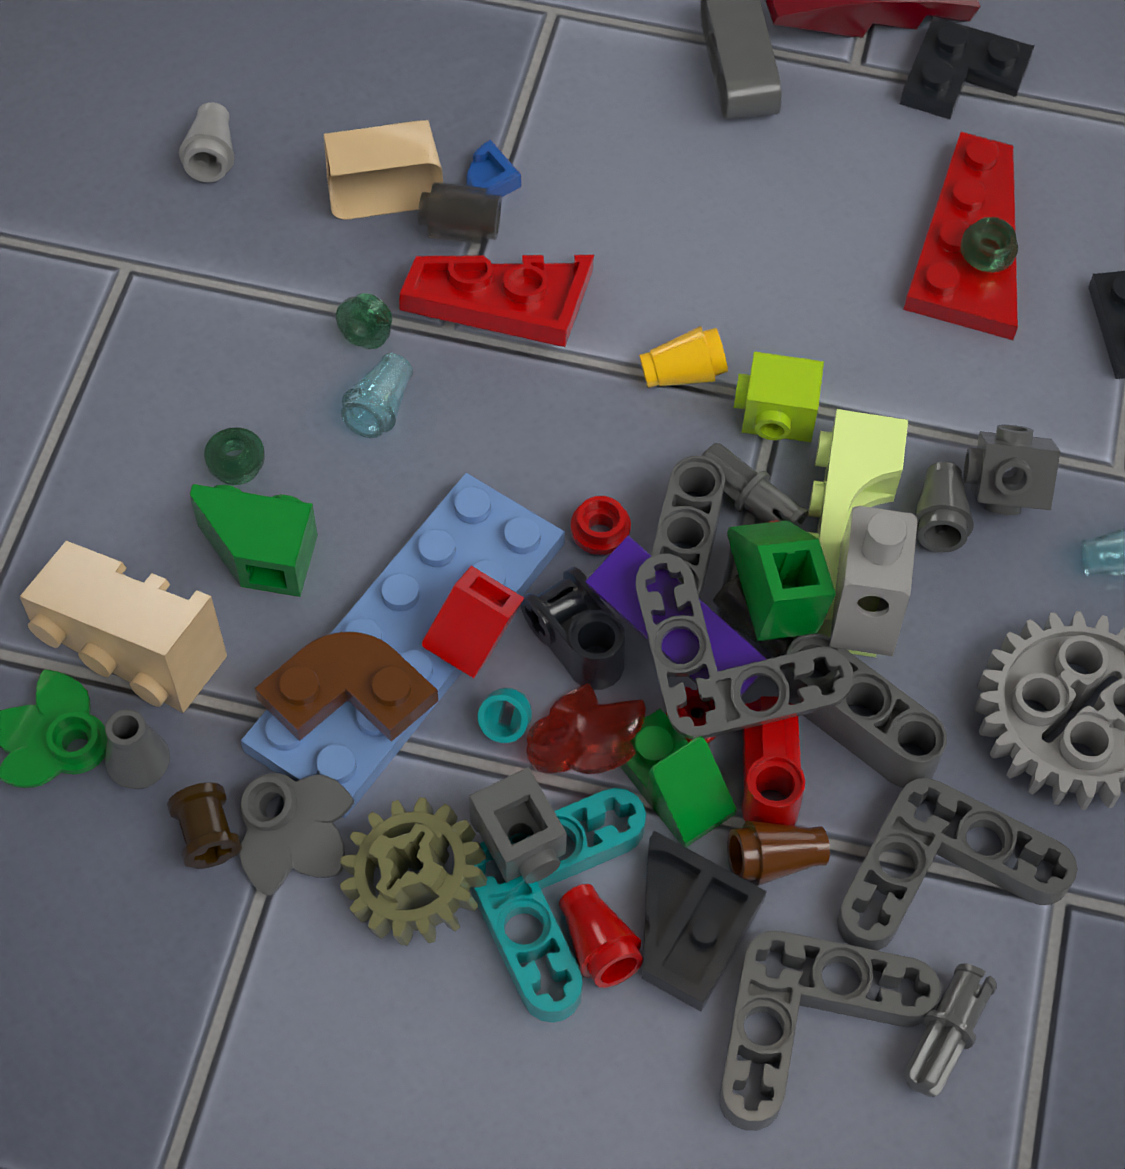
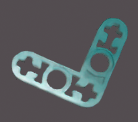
M612 788L603 790L554 811L567 835L575 842L576 849L570 857L560 860V866L551 875L534 883H526L523 877L519 876L507 883L498 884L493 876H487L486 886L470 887L524 1006L532 1016L541 1021L554 1023L565 1020L574 1014L581 1002L583 985L580 969L541 889L628 853L638 846L644 834L646 811L644 804L638 796L627 789ZM614 810L619 818L630 816L625 832L619 833L614 825L600 828L605 824L607 811ZM580 821H586L587 832L598 829L594 831L593 847L587 846L585 830L579 823ZM519 833L513 835L509 841L514 845L530 836ZM483 841L480 845L486 854V859L474 866L480 868L483 874L486 875V863L494 859ZM523 913L538 918L543 926V933L539 939L526 945L515 943L505 933V926L509 919ZM551 949H554L556 953H548V952H549ZM546 955V967L555 982H562L564 980L568 982L563 986V999L554 1002L548 993L536 995L541 989V976L535 961ZM522 963H528L525 967L520 966Z

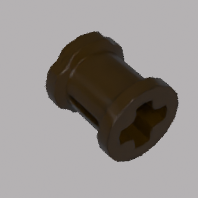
M206 782L188 786L176 792L167 802L171 817L179 820L186 843L181 854L187 867H194L196 869L211 868L227 862L230 858L239 854L242 849L238 834L230 832L223 810L227 797L224 787L219 783Z

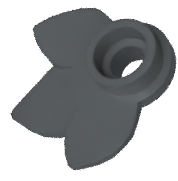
M268 773L256 778L246 787L241 799L240 812L248 830L243 838L242 849L239 855L242 867L249 880L259 891L272 896L280 888L293 868L301 874L316 878L335 877L342 872L343 866L340 864L341 856H345V846L342 836L333 822L345 815L354 804V799L344 786L335 779L324 775L316 774L294 781L284 774ZM276 797H282L284 800L282 812L276 817L268 818L266 813L268 803Z

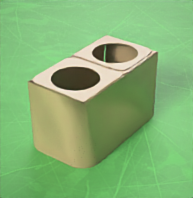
M429 120L324 134L331 211L337 218L354 219L426 209L438 205L443 200V172Z

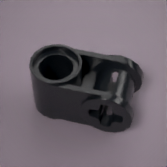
M571 567L564 571L563 580L538 595L527 593L522 596L524 600L520 607L534 634L551 649L571 674L573 680L582 687L591 690H603L613 686L621 678L624 671L625 630L621 621L611 612L602 599L586 585L585 581L588 579L580 569ZM590 647H602L608 651L601 654H592L585 650Z

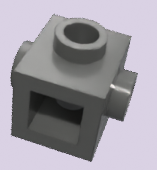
M997 425L996 433L980 431L977 448L968 447L963 474L964 483L972 484L971 490L977 502L985 503L984 508L993 513L1018 515L1021 513L1022 507L1051 510L1060 450L1052 439L1033 437L1034 430L1017 425Z

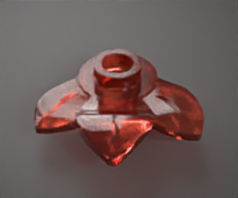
M588 683L557 700L550 708L549 715L538 720L530 728L527 734V757L535 770L546 774L566 772L570 769L582 774H600L614 770L628 762L636 753L630 741L642 727L646 714V705L642 699L598 704V698L592 686Z

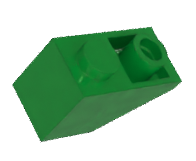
M193 484L190 498L197 525L238 584L243 588L301 597L318 536L313 504L302 502L290 495L279 494L269 497L245 493L230 485L209 487Z
M790 521L729 527L727 537L757 641L818 634L836 596L819 539Z

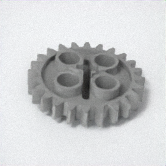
M1081 611L1075 612L1069 626H1064L1055 612L1050 613L1044 625V631L1037 623L1029 619L1026 621L1020 636L1012 632L1007 633L1001 650L993 649L986 664L989 670L983 671L977 686L984 693L980 694L975 705V711L988 715L984 718L979 733L981 736L999 737L992 747L990 756L991 758H1001L1010 755L1013 762L1006 774L1010 779L1025 771L1032 776L1028 789L1030 794H1035L1044 784L1053 787L1052 797L1053 803L1056 805L1063 801L1067 792H1072L1076 794L1081 810H1086L1094 794L1098 793L1106 807L1113 808L1120 797L1121 791L1125 794V715L1120 713L1115 707L1116 705L1125 706V627L1117 635L1110 633L1108 617L1104 615L1098 620L1095 628L1087 627ZM1068 663L1084 667L1089 674L1077 673L1070 668ZM1109 676H1116L1119 679L1101 692L1094 707L1088 705L1080 710L1052 742H1045L1042 739L1062 724L1068 710L1073 712L1079 710L1092 697L1098 686ZM1024 700L1037 701L1044 705L1048 712L1035 711L1028 707ZM1072 743H1081L1088 746L1095 756L1090 757L1079 753Z

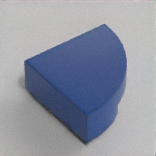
M491 140L485 142L475 151L473 161L467 172L468 198L472 207L477 211L521 187L520 172Z

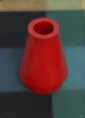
M581 884L567 891L561 897L559 907L565 916L582 975L593 979L596 986L601 988L615 986L634 975L643 963V957L639 952L641 948L640 938L600 898L593 885Z

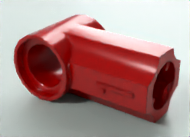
M761 696L758 700L746 703L745 705L757 712L766 711L777 703L779 697ZM798 716L742 730L744 796L741 810L745 822L749 820L794 826L798 821L806 783L803 770L801 769ZM766 790L778 791L786 799L781 801L768 800L760 792Z

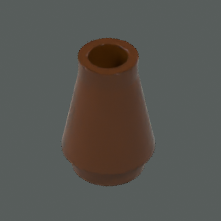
M748 820L743 824L742 828L730 830L727 840V855L732 873L759 886L811 867L827 865L830 858V845L827 833L822 826L800 827Z

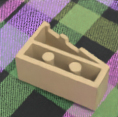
M65 541L19 596L30 620L28 623L30 631L51 647L58 648L62 643L78 652L81 661L97 674L109 677L111 673H114L128 681L131 689L147 703L160 707L164 702L184 713L227 657L212 597L197 590L189 600L166 592L170 584L163 577L151 573L143 583L122 574L126 570L123 562Z

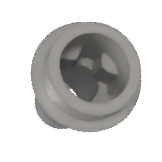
M205 103L198 108L196 119L179 149V157L185 171L189 176L201 182L220 180L234 164V152L229 129V112L218 103Z

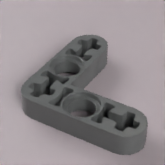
M657 554L648 558L639 567L636 576V590L665 708L673 729L681 736L692 740L698 736L706 739L821 711L840 704L848 695L853 683V668L846 656L830 647H816L717 671L694 577L688 564L680 557L672 554ZM667 569L671 578H682L684 584L674 588L677 610L680 612L690 606L693 616H672L658 625L653 623V615H666L661 594L658 591L648 592L646 588L647 585L656 582V571ZM676 629H685L692 632L700 644L697 656L686 664L670 662L662 652L664 638L669 632ZM817 661H824L826 668L830 671L839 670L841 678L834 681L832 694L822 695L819 686L812 685L798 689L797 694L802 703L789 704V684L780 669L793 667V680L812 675L814 663ZM706 668L709 679L696 678V685L700 699L705 702L713 701L715 709L706 713L705 725L694 726L690 717L680 718L677 713V709L687 705V696L683 682L671 688L667 678L670 676L688 677ZM754 676L770 678L778 688L779 698L777 703L766 711L757 712L749 709L743 703L740 693L742 685L747 679Z
M930 778L915 779L907 783L901 790L848 889L837 918L838 931L843 940L849 945L877 951L886 947L894 938L936 855L1028 902L1038 905H1052L1062 900L1076 879L1078 870L1076 859L1070 849L1061 842L940 781ZM924 800L935 805L933 815L926 822L919 821L914 817L916 808ZM957 814L963 818L952 839L945 834L954 815ZM975 827H984L992 830L1001 841V851L988 856L978 854L968 844L967 832ZM1016 844L1022 847L1023 850L1014 868L1011 869L1005 866V864L1009 860ZM897 849L904 851L912 858L915 872L907 878L898 879L891 877L880 866L879 856L887 850ZM1042 860L1054 866L1052 877L1046 884L1034 878L1037 872L1036 867ZM875 890H878L880 893L887 895L878 915V922L880 924H873L870 930L862 929L858 925L860 919L858 912L863 913L867 909Z
M766 931L757 935L749 943L742 965L720 1089V1107L724 1116L734 1126L743 1130L753 1131L769 1126L777 1118L786 1092L799 1006L901 1027H914L923 1023L924 1016L930 1010H934L938 1003L941 988L935 971L925 962L915 958L784 931ZM769 952H778L782 954V965L802 970L806 957L815 959L809 976V987L799 985L803 971L789 968L782 969L779 978H770L766 976V965L756 961H766ZM833 963L849 965L858 975L859 988L847 995L834 993L825 986L822 979V970ZM873 971L882 973L877 986L894 989L899 987L902 979H909L914 981V991L925 995L917 997L913 1006L901 1004L902 997L898 991L881 987L876 996V1001L866 998L873 981ZM755 1013L770 1014L779 1021L782 1028V1038L770 1046H760L753 1043L744 1031L745 1020ZM737 1055H740L747 1060L738 1061ZM751 1062L765 1064L759 1089L760 1094L771 1098V1101H760L756 1111H749L743 1108L744 1097L733 1093V1090H743L745 1088ZM770 1063H777V1064H778V1069L772 1067V1066L769 1065V1064H770Z

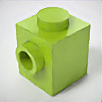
M754 351L750 375L738 374L733 408L745 410L742 433L759 435L768 440L790 439L811 443L819 407L824 361Z

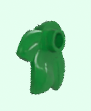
M43 670L36 687L37 705H25L0 710V747L9 754L0 765V780L9 785L19 788L42 786L61 773L81 774L88 772L98 766L106 756L107 735L105 726L97 717L90 714L91 704L88 691L80 682L58 671ZM84 739L88 741L80 750L67 751V747L74 740Z

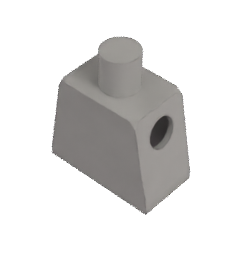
M865 506L852 507L840 547L829 647L893 656L911 592L917 516L912 513ZM866 596L880 597L876 612L862 609L857 602Z

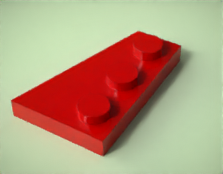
M485 255L416 256L399 293V310L566 347L593 272L594 255H574V263H544V255H522V263L492 264Z

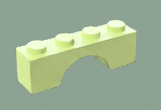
M837 409L832 432L820 431L815 466L826 467L824 482L813 481L808 516L819 518L817 533H808L820 541L835 591L841 541L852 507H873L879 504L894 502L903 471L908 420ZM866 596L861 598L857 604L866 611L876 612L880 597ZM834 600L818 633L829 638L831 635ZM848 650L850 653L875 658L877 655L873 653Z

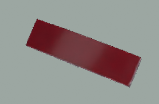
M765 0L774 25L859 38L864 37L873 23L917 30L926 15L970 22L981 7L978 0Z

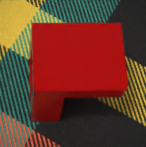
M471 565L453 586L425 635L422 646L474 679L493 653L523 602L524 597Z

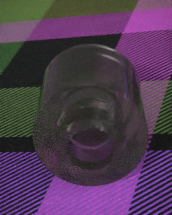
M434 182L431 193H421L418 224L420 226H427L428 238L482 244L484 239L497 240L501 219L502 197L501 195L489 194L488 188Z

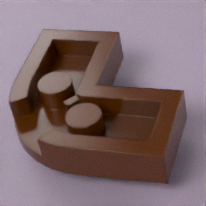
M359 632L332 633L310 642L254 688L257 700L299 741L346 701H349L392 742L439 701L438 690L394 648L379 638Z

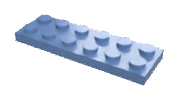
M465 473L331 634L359 632L386 642L438 690V700H440L462 671L426 650L422 646V641L453 586L472 565L523 596L565 544V531L468 473ZM346 701L300 741L266 710L241 739V744L245 753L275 773L284 774L294 781L316 774L335 779L345 787L354 799L352 807L342 816L346 818L435 705L392 742L349 701Z

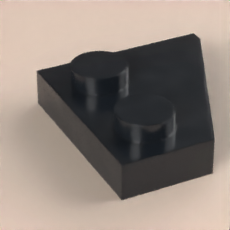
M653 831L648 845L642 979L695 1009L702 1011L761 908L767 891L664 835Z

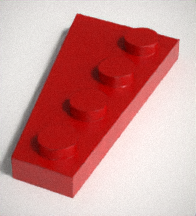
M960 131L903 310L1014 340L1018 328L1013 145Z

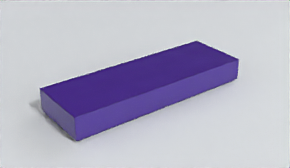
M628 535L585 582L594 593L649 641L637 595L636 576L639 567L652 556ZM667 569L656 571V582L647 585L646 588L648 592L658 591L661 594L666 615H653V623L658 625L672 616H693L690 606L680 612L677 610L674 588L682 583L677 578H671ZM699 599L717 671L767 660ZM676 629L669 632L662 642L664 656L675 664H686L692 661L700 649L697 637L685 629ZM703 668L699 672L688 676V678L696 684V678L709 679L707 669ZM760 676L747 679L742 685L741 697Z

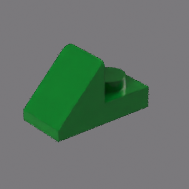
M661 708L609 741V754L682 846L687 848L736 815L737 808L705 739L702 736H698L688 743L683 736L673 729L668 717Z

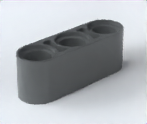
M701 0L702 30L723 118L735 119L779 114L781 109V84L761 1Z
M690 456L680 460L671 472L651 556L672 554L686 562L693 574L698 597L701 600L720 518L725 474L721 466L714 460L704 456ZM698 492L705 496L692 497L690 495H687L686 493ZM686 542L694 547L682 549L675 546L674 543ZM681 577L677 578L682 584H684Z
M823 634L799 636L792 641L787 654L816 647H829L830 638ZM830 647L840 651L848 658L853 668L851 689L840 704L829 709L804 714L803 716L888 781L901 788H904L907 783L915 779H932L947 745V733L943 723L934 714L848 650ZM817 661L814 663V669L820 671L824 677H806L793 680L794 668H784L782 672L789 684V703H802L797 694L798 689L812 685L819 686L822 695L832 694L834 681L841 678L839 670L830 671L826 668L824 661ZM849 706H865L875 715L870 717L859 716L853 713ZM913 743L921 747L926 755H911L905 752L900 744Z

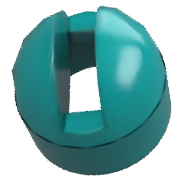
M503 687L491 692L478 711V723L483 733L490 739L500 743H510L519 739L528 728L532 718L529 700L524 693L514 688ZM506 702L515 706L510 726L500 723Z

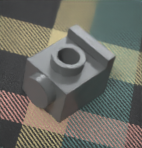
M529 767L469 795L470 822L476 833L479 832L506 883L519 876H522L526 883H534L546 878L557 870L561 863L558 857L566 854L567 833ZM519 833L530 836L514 845L509 841L513 835Z

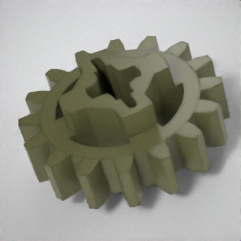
M419 797L413 812H407L400 801L395 800L392 801L391 806L392 817L383 820L378 814L371 812L368 815V819L373 830L368 835L353 831L349 836L359 850L357 855L341 856L340 864L349 874L354 876L341 882L340 886L341 890L350 900H355L349 909L361 923L370 920L368 927L377 937L384 938L392 929L396 940L401 945L408 946L413 932L419 930L430 944L436 941L435 926L444 922L453 931H457L460 928L458 919L454 914L460 907L471 911L477 909L478 904L469 893L470 887L486 886L487 878L480 868L474 866L485 860L486 854L479 842H471L476 833L469 822L464 819L456 823L457 815L451 806L444 804L434 815L433 808L426 798ZM449 845H451L454 854L453 875L447 873L445 869V863L450 857L447 851ZM375 867L380 869L382 877L375 887L379 891L378 897L376 896L373 882ZM411 868L413 870L421 871L418 874H416L414 872H410L407 870Z

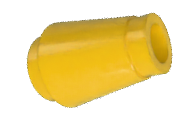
M699 326L651 349L650 352L639 355L648 388L658 385L661 387L716 382L715 376L728 373L727 361L717 328L703 331L702 327Z

